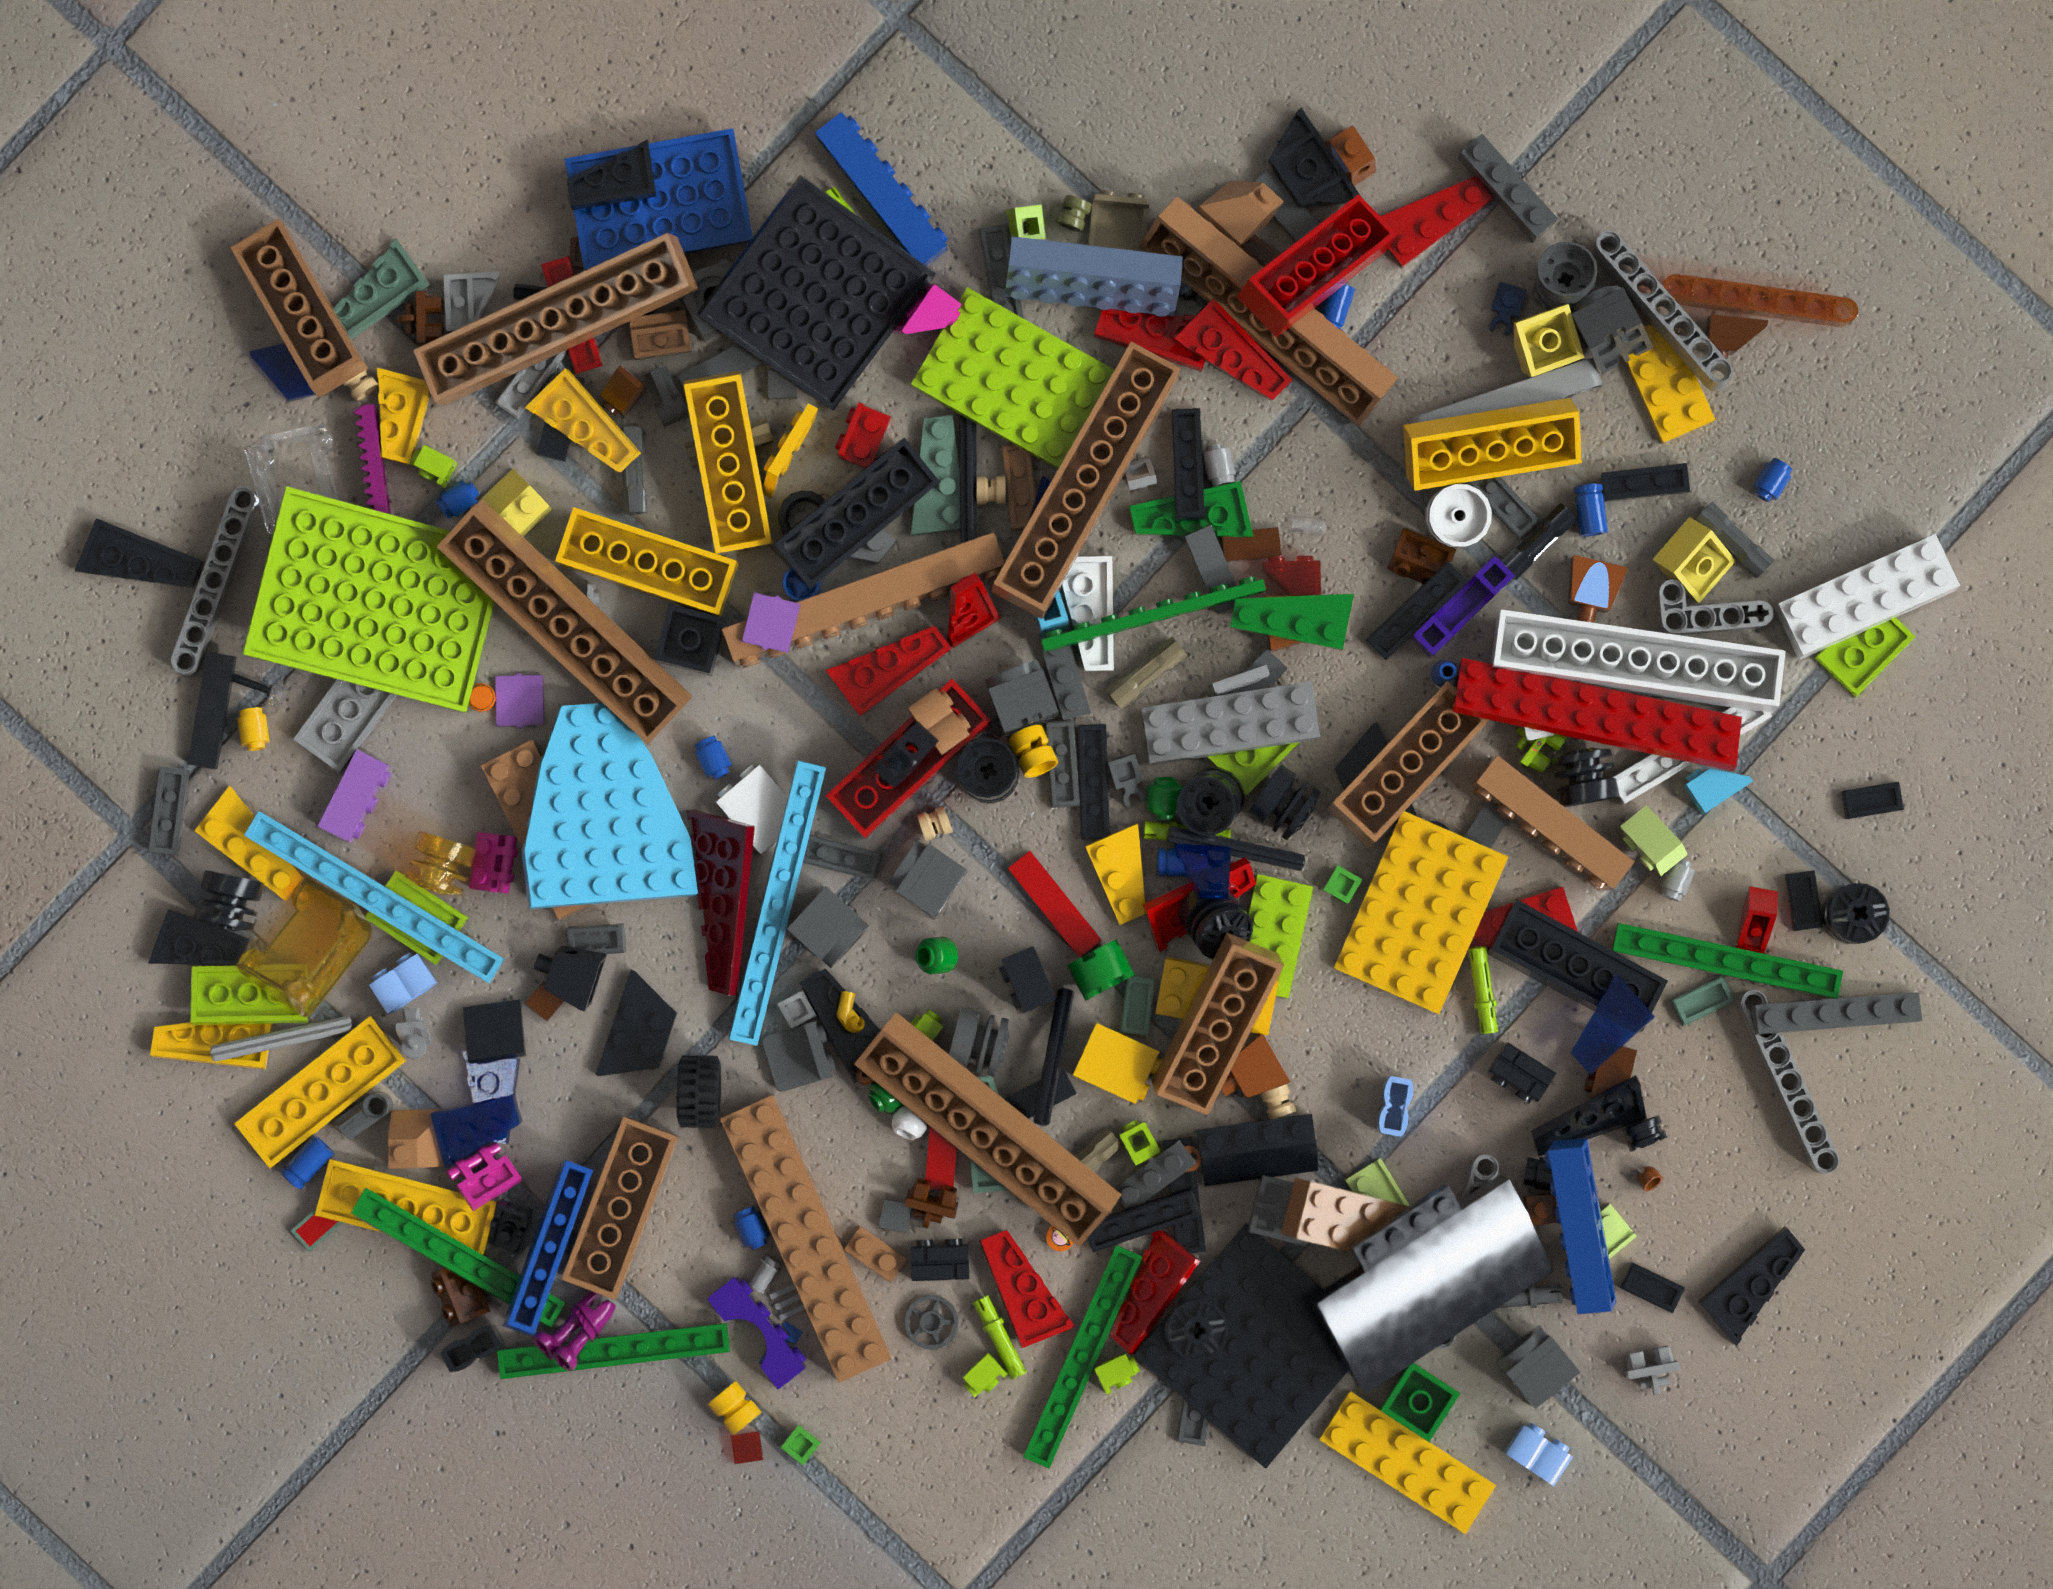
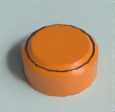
M484 683L473 685L469 706L478 712L491 710L496 702L494 690Z

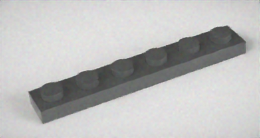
M1919 992L1752 1006L1755 1035L1922 1021Z

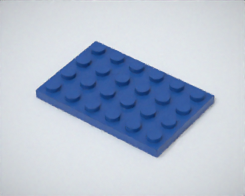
M734 129L649 143L657 197L574 210L584 270L586 271L666 233L678 237L684 254L750 242L753 234ZM639 145L565 158L568 179L597 164L602 165L614 159L615 155L623 151L626 153Z

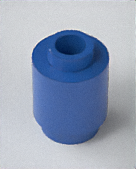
M1773 458L1770 463L1767 462L1752 485L1756 490L1754 494L1766 502H1770L1771 499L1777 501L1791 478L1792 468L1777 458Z
M461 479L440 493L441 497L435 501L445 516L450 519L453 516L458 517L478 503L476 497L480 494L471 481L465 483Z
M715 735L694 745L697 750L695 755L706 777L712 776L714 780H717L730 773L728 768L732 766V763L722 742L717 741Z
M755 1206L733 1214L736 1220L733 1223L743 1247L750 1246L752 1251L767 1244L765 1238L770 1237V1234L760 1211L757 1212Z

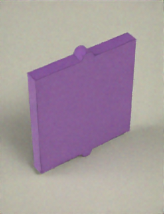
M754 593L742 642L761 646L763 650L769 648L789 653L801 604L780 599L778 595L770 597Z
M517 673L516 676H495L496 726H517L522 729L523 726L544 725L543 675H522Z

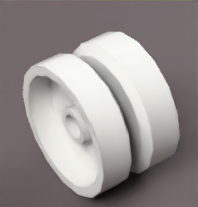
M1454 484L1439 489L1430 498L1425 508V523L1429 533L1437 542L1450 547H1466L1477 543L1487 533L1491 524L1492 510L1488 499L1479 489L1466 484ZM1461 510L1463 512V515L1460 517L1461 521H1457L1454 514L1456 511Z

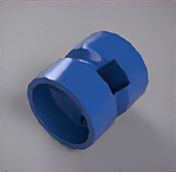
M788 569L783 577V588L788 598L796 603L819 595L821 593V582L819 581L808 590L792 570Z

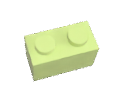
M1647 805L1620 826L1624 834L1622 841L1631 852L1637 850L1641 855L1639 859L1649 871L1655 869L1660 876L1688 855L1683 843Z

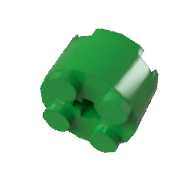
M1117 939L1067 965L1085 1001L1135 975Z

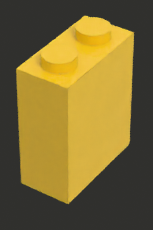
M1096 1023L1073 1076L1136 1104L1138 1099L1144 1100L1150 1085L1146 1084V1080L1150 1073L1156 1074L1162 1059L1157 1057L1159 1051Z

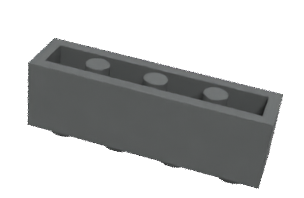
M1483 134L1479 135L1460 152L1458 156L1459 161L1473 176L1479 179L1492 198L1532 243L1555 224L1558 218Z

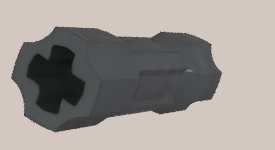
M623 427L620 429L641 454L622 471L623 515L648 513L647 495L643 485L642 427Z
M1710 502L1694 519L1711 529L1725 548L1755 578H1758L1774 561L1759 545L1754 544L1735 526L1728 516L1713 502Z

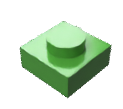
M1337 865L1323 891L1348 905L1363 879Z
M799 1424L781 1448L800 1464L804 1465L821 1444V1441Z

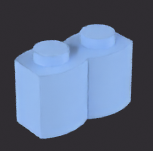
M410 952L396 961L398 966L393 970L388 971L385 968L372 977L374 982L369 986L387 1014L394 1013L438 984L420 954L413 956Z
M1388 1076L1382 1087V1101L1384 1105L1379 1110L1377 1116V1129L1379 1133L1401 1137L1406 1131L1408 1125V1112L1406 1108L1413 1096L1412 1080Z
M1522 1423L1507 1445L1504 1453L1554 1486L1573 1458L1567 1453L1570 1448L1556 1438L1553 1443L1545 1439L1543 1436L1546 1432L1535 1424L1530 1423L1529 1427Z

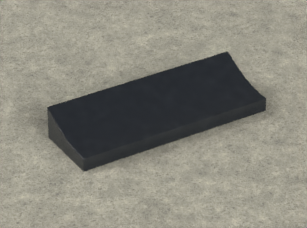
M904 437L769 547L809 590L932 490L940 481Z
M1517 899L1514 900L1502 925L1487 949L1488 955L1635 1034L1644 1030L1668 980Z

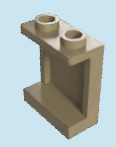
M1101 190L1099 194H1093L1088 245L1145 252L1140 247V244L1147 234L1150 199H1144L1145 195L1138 193H1128L1127 197L1116 196V192Z

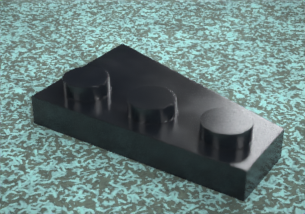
M648 139L626 153L623 151L615 155L614 159L602 165L597 164L567 179L571 209L576 210L657 197Z
M168 909L148 964L241 966L250 938L223 928L209 926L203 921Z

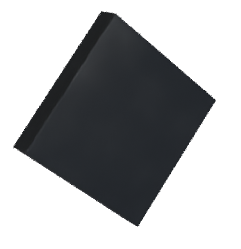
M520 999L463 1007L469 1064L526 1056Z

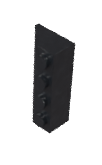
M1312 1114L1196 1130L1204 1187L1260 1179V1175L1277 1177L1318 1171L1317 1147Z

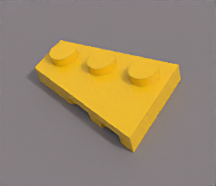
M377 368L382 458L411 466L410 461L417 446L431 393L426 381L423 379Z
M809 403L803 412L797 411L791 422V425L794 426L790 434L785 432L778 443L777 448L780 451L777 456L771 455L763 470L767 474L762 491L769 498H772L776 491L779 474L784 476L793 458L792 452L799 450L815 421L818 408Z
M1135 823L1085 846L1119 925L1145 914L1142 905L1145 903L1139 829L1138 823Z

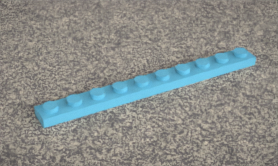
M800 760L796 762L728 1037L729 1040L758 1045L826 770L825 766Z
M258 811L244 834L247 838L489 984L505 960Z

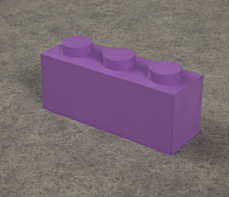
M356 749L318 827L350 843L353 842L354 838L359 840L366 827L363 821L367 813L372 814L378 804L379 799L376 798L380 787L385 788L391 778L392 773L388 772L391 766Z

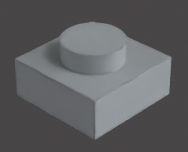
M1150 458L1131 462L1124 474L1129 490L1144 488L1157 483Z
M803 990L778 1003L791 1029L817 1016Z

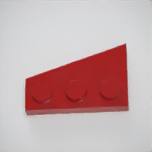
M976 572L961 578L956 585L951 587L947 641L953 649L1001 619Z

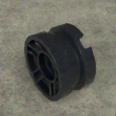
M1659 1115L1621 1130L1623 1136L1629 1140L1628 1148L1630 1152L1637 1150L1636 1148L1638 1147L1644 1148L1658 1140L1661 1141L1667 1138L1665 1130H1662L1660 1127L1661 1119Z

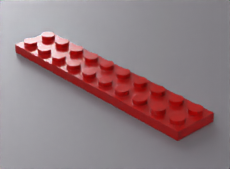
M1461 658L1452 711L1734 771L1737 766L1742 717L1551 676L1494 668L1493 664Z

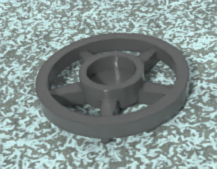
M928 1295L917 1299L910 1305L905 1315V1330L908 1337L913 1343L924 1349H939L946 1346L952 1341L958 1330L959 1320L954 1306L940 1296ZM937 1300L932 1311L923 1313L914 1308L922 1301ZM940 1301L949 1307L954 1320L943 1319L938 1313ZM912 1311L921 1318V1327L913 1334L909 1327V1317ZM954 1324L951 1335L944 1342L940 1343L938 1332L942 1326ZM922 1332L932 1334L937 1345L923 1344L915 1337Z

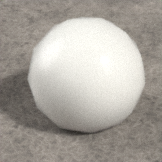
M905 1105L897 1109L892 1116L893 1131L905 1139L915 1140L920 1138L927 1129V1123Z

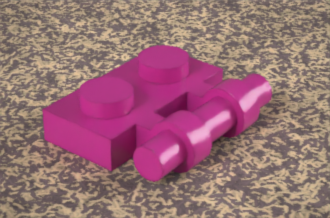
M477 832L469 889L509 894L510 883L514 882L515 875L512 874L514 857L518 856V849L516 848L517 837Z
M496 1142L487 1147L483 1145L476 1150L477 1153L466 1160H458L454 1163V1167L446 1171L451 1181L460 1176L465 1179L457 1184V1189L472 1211L514 1187L522 1180L506 1155L497 1161L493 1156L501 1152ZM481 1163L486 1164L487 1167L475 1174L471 1170Z

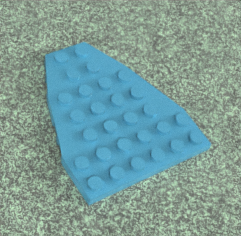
M604 703L561 706L555 718L554 728L550 732L545 753L538 766L532 797L533 805L527 823L528 831L522 848L529 909L697 895L698 890L690 835L652 755L641 738Z

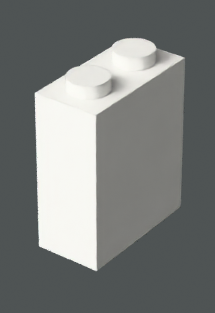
M751 765L740 774L742 780L734 787L729 784L717 794L720 799L716 803L731 820L755 826L753 846L761 855H764L777 843L788 797L760 765L756 768Z

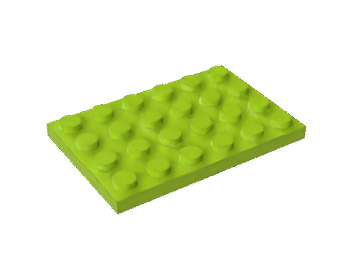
M967 287L959 300V303L962 305L958 309L960 312L958 319L952 326L947 325L946 328H943L912 381L911 387L1059 469L1112 376L1114 369Z

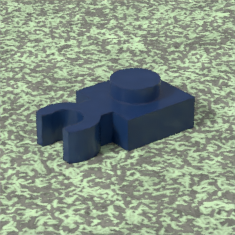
M1499 282L1491 307V311L1497 312L1498 316L1491 321L1490 331L1493 332L1496 324L1501 322L1506 327L1504 335H1509L1512 329L1510 317L1519 318L1527 292L1526 289Z

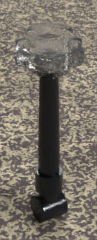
M234 673V683L266 693L271 707H274L277 703L282 704L284 702L287 688L284 687L283 680H278L275 684L268 687Z

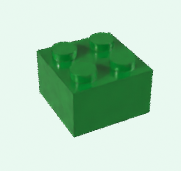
M1412 1363L1401 1371L1378 1409L1430 1442L1461 1393L1417 1364Z

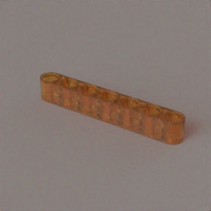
M1672 274L1662 283L1666 290L1667 284L1670 282L1679 285L1681 289L1680 294L1670 295L1679 305L1833 327H1845L1858 315L1856 302L1846 297L1682 274ZM1696 287H1705L1709 292V297L1707 299L1698 298L1695 293ZM1724 291H1733L1737 296V301L1735 303H1728L1724 299ZM1759 294L1763 296L1765 306H1755L1752 302V295ZM1782 298L1792 301V311L1782 309L1780 305ZM1810 302H1816L1820 305L1822 311L1820 315H1814L1809 311L1808 305ZM1838 306H1844L1849 310L1850 316L1848 319H1842L1838 316Z

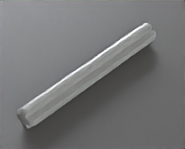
M344 1016L212 1045L210 1053L212 1060L216 1062L352 1031L353 1025L350 1016Z

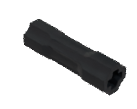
M1560 503L1519 546L1515 547L1501 561L1515 575L1513 578L1515 581L1558 537L1562 536L1577 521L1575 515L1565 505Z

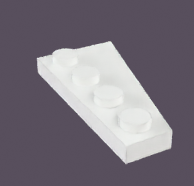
M1112 556L1077 557L1067 574L1062 587L1073 626L1088 621L1090 626L1100 624V618L1113 615ZM1113 634L1078 643L1085 672L1114 671Z

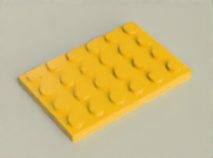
M1404 811L1397 822L1334 969L1440 1014L1509 856Z

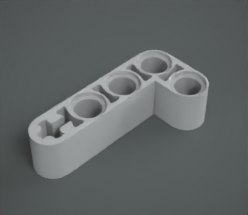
M1667 580L1656 590L1658 625L1662 633L1690 635L1758 629L1767 625L1773 618V609L1765 601L1758 600L1686 607L1684 586L1679 581ZM1670 586L1676 590V600L1669 601L1664 597L1663 590L1665 587ZM1757 608L1759 612H1764L1765 615L1760 619V622L1757 617H1748L1744 620L1745 614L1753 613ZM1725 610H1732L1736 614L1735 624H1728L1724 621L1723 613ZM1702 612L1708 617L1706 627H1700L1695 623L1696 613ZM1668 615L1678 617L1680 621L1678 629H1671L1667 626L1666 618Z

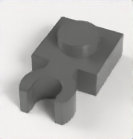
M1131 753L1107 761L1114 789L1123 788L1121 800L1124 806L1130 807L1128 798L1133 793L1137 795L1139 802H1144L1143 792L1136 787V783L1143 781L1136 755Z

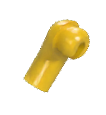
M842 991L837 1018L847 1031L851 1033L859 1032L864 1028L865 1022L852 1009L855 993Z

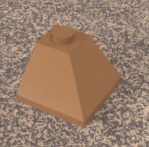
M1230 181L1202 203L1197 210L1227 238L1233 240L1240 247L1272 220L1284 201L1263 182Z
M449 1109L391 1111L388 1135L389 1169L451 1166Z

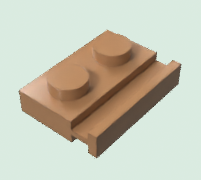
M686 310L639 316L629 321L635 360L692 352Z

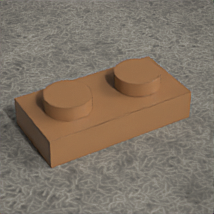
M862 1226L858 1228L844 1249L890 1282L893 1281L908 1259Z

